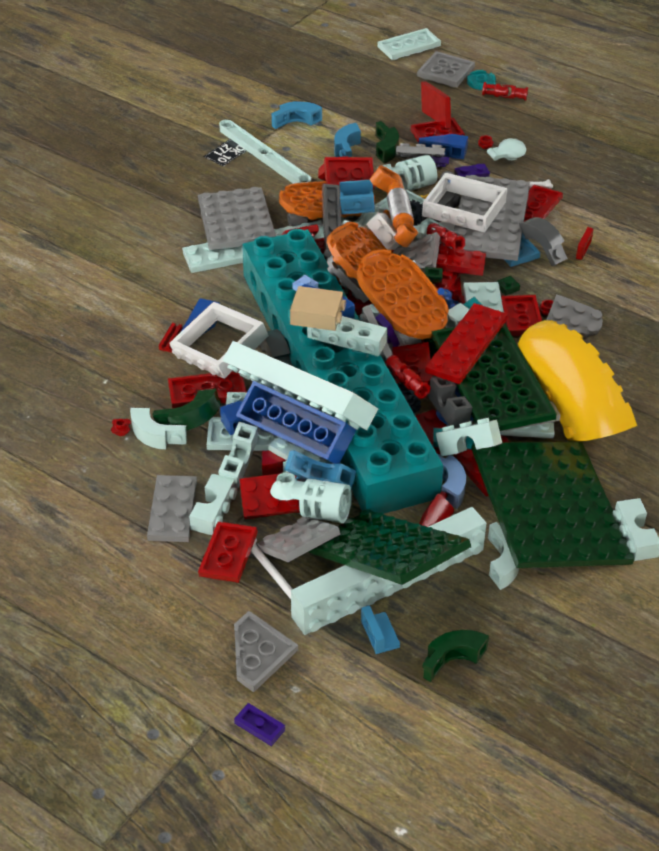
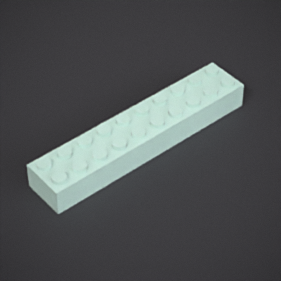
M235 341L231 343L222 360L229 364L227 368L236 373L238 372L243 378L251 379V381H256L277 392L286 394V396L297 399V401L310 405V407L332 417L334 415V418L345 423L348 421L347 424L356 430L359 427L367 430L378 411V408L351 391Z
M470 507L429 526L436 530L446 531L447 533L470 539L471 548L403 585L344 565L291 590V617L302 633L306 635L319 630L329 623H334L348 614L355 613L361 607L372 605L384 597L391 596L396 591L408 588L413 583L424 580L438 571H443L455 563H460L472 555H477L484 548L487 523L473 507Z

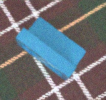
M370 605L361 607V622L375 654L399 648L400 642L387 614L382 612L374 615Z

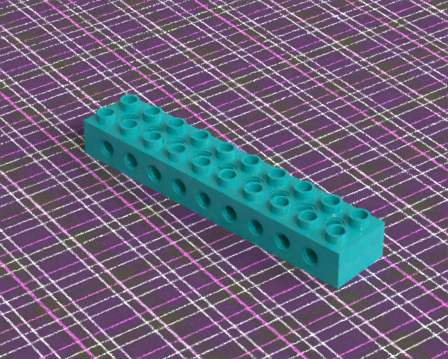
M293 229L284 235L275 237L260 236L252 242L243 243L244 278L270 330L278 329L284 336L290 351L289 357L292 366L351 391L378 408L368 429L365 430L359 427L356 430L340 461L341 464L356 471L351 490L361 510H371L385 514L432 501L438 493H441L443 464L382 357L307 338V327L290 325V309L296 291L292 288V283L304 275L318 282V288L343 292V296L347 298L336 277L328 271L329 265L309 230ZM354 311V319L360 321L358 315Z

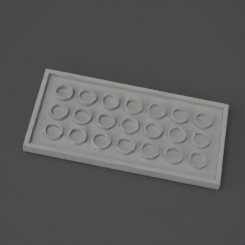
M466 175L465 178L507 188L506 203L485 233L458 225L454 226L453 232L465 238L463 249L466 251H481L486 253L487 258L518 261L522 230L519 224L524 222L530 182ZM461 195L458 209L484 216L493 203Z

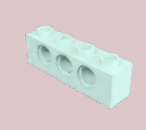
M342 316L341 324H337L336 331L307 327V338L379 356L387 342V328Z

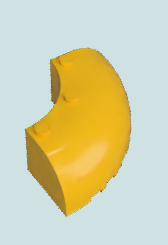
M552 320L538 322L523 333L517 346L547 398L554 402L561 415L560 423L568 441L594 440L637 426L629 402L625 403L621 392H623L621 385L618 386L612 378L614 376L613 371L607 363L603 364L598 357L600 353L591 343L586 344L582 340L583 336L576 330H569L567 325H559L557 321Z

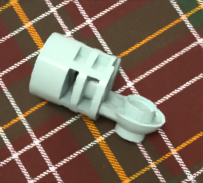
M428 154L398 162L395 167H391V164L382 165L399 174L404 188L409 191L433 185L437 181L436 165Z
M285 472L277 476V481L273 483L270 490L271 495L276 499L300 500L299 509L302 517L344 523L349 515L352 492L350 485L316 479H307L303 482L295 479L294 474Z

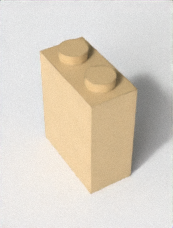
M298 286L290 309V325L336 331L337 324H341L342 321L341 311H345L346 300H343V292Z

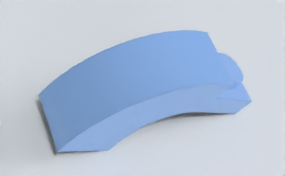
M437 454L443 464L442 479L445 483L442 485V491L448 495L446 500L457 509L465 495V470L461 463L452 455L443 458L440 454Z

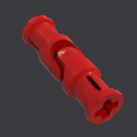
M484 82L482 95L488 94L508 99L521 98L527 101L528 87L517 88L514 85L501 86L498 83L494 85ZM509 87H511V95H510V96H508V94H509Z
M437 223L428 225L427 235L437 232L440 236V242L444 245L452 247L456 251L464 248L465 238L461 235L458 236L455 232L439 226Z
M391 355L385 360L387 368L393 373L394 377L407 389L414 391L419 399L429 394L430 385L423 382L421 377L408 365L401 363L396 355Z

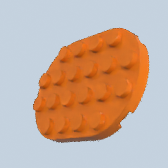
M326 181L290 184L285 187L284 191H280L279 203L286 209L287 213L308 217L310 220L323 218L322 186L323 183L326 184ZM362 213L341 214V217L361 216Z
M347 222L334 229L328 235L327 245L333 255V261L345 270L348 277L357 279V269L363 257L372 251L387 249L369 229L358 227V223Z
M375 250L365 255L357 269L359 286L395 331H399L412 338L427 339L432 338V331L444 329L448 322V305L444 297L438 294L437 288L415 262L403 254L399 256L391 253L392 250Z

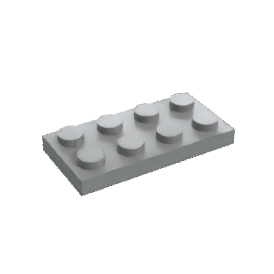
M157 475L147 532L148 541L189 542L191 529L189 516L194 508L197 476Z

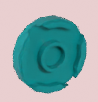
M475 70L467 76V84L473 89L482 90L484 82L496 84V76L491 72L490 74L486 73L485 70Z

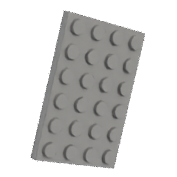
M262 187L198 195L209 250L239 247L243 243L252 242L260 236H276Z

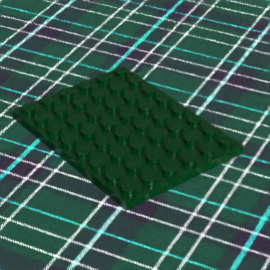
M502 442L496 446L477 450L475 443L472 444L471 450L516 568L633 564L635 560L634 555L629 551L626 544L627 540L619 529V522H616L613 509L582 442Z

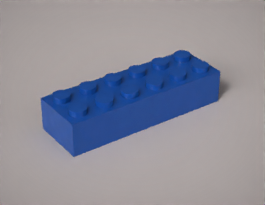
M256 381L252 382L235 415L245 422L333 464L340 463L356 432V429L349 424Z

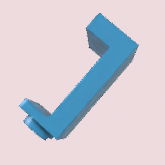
M370 180L339 183L341 214L375 212L373 184Z

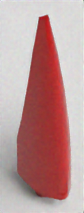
M446 492L438 493L421 516L420 525L429 527L451 517L454 509L446 500L448 497Z

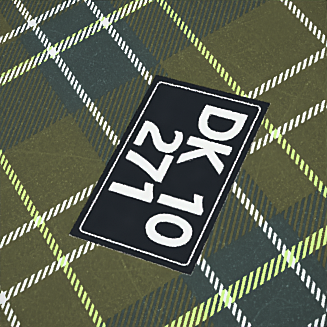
M229 139L203 157L221 166H225L247 150Z

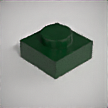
M425 267L424 274L432 284H442L443 268Z
M512 276L496 281L499 284L500 291L505 296L520 291V284Z

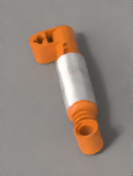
M380 165L371 176L370 181L373 185L388 193L387 202L391 221L397 232L394 239L399 245L407 248L418 235V231L413 227L414 217L409 196L404 189L401 176Z

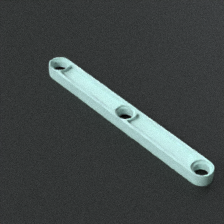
M231 120L220 121L221 133L291 183L311 182V177L240 126Z

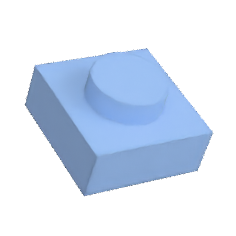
M306 275L292 283V288L297 291L298 286L304 284L318 288V282Z

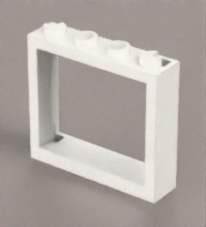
M445 173L423 201L422 216L485 233L506 203L507 188ZM446 191L492 202L493 204L483 216L437 203Z
M213 302L169 344L172 348V353L178 359L181 358L189 364L198 366L201 370L209 371L212 375L225 379L232 372V370L227 368L229 364L222 361L225 354L219 360H216L189 346L217 320L245 332L246 334L237 343L253 350L269 335L263 322Z

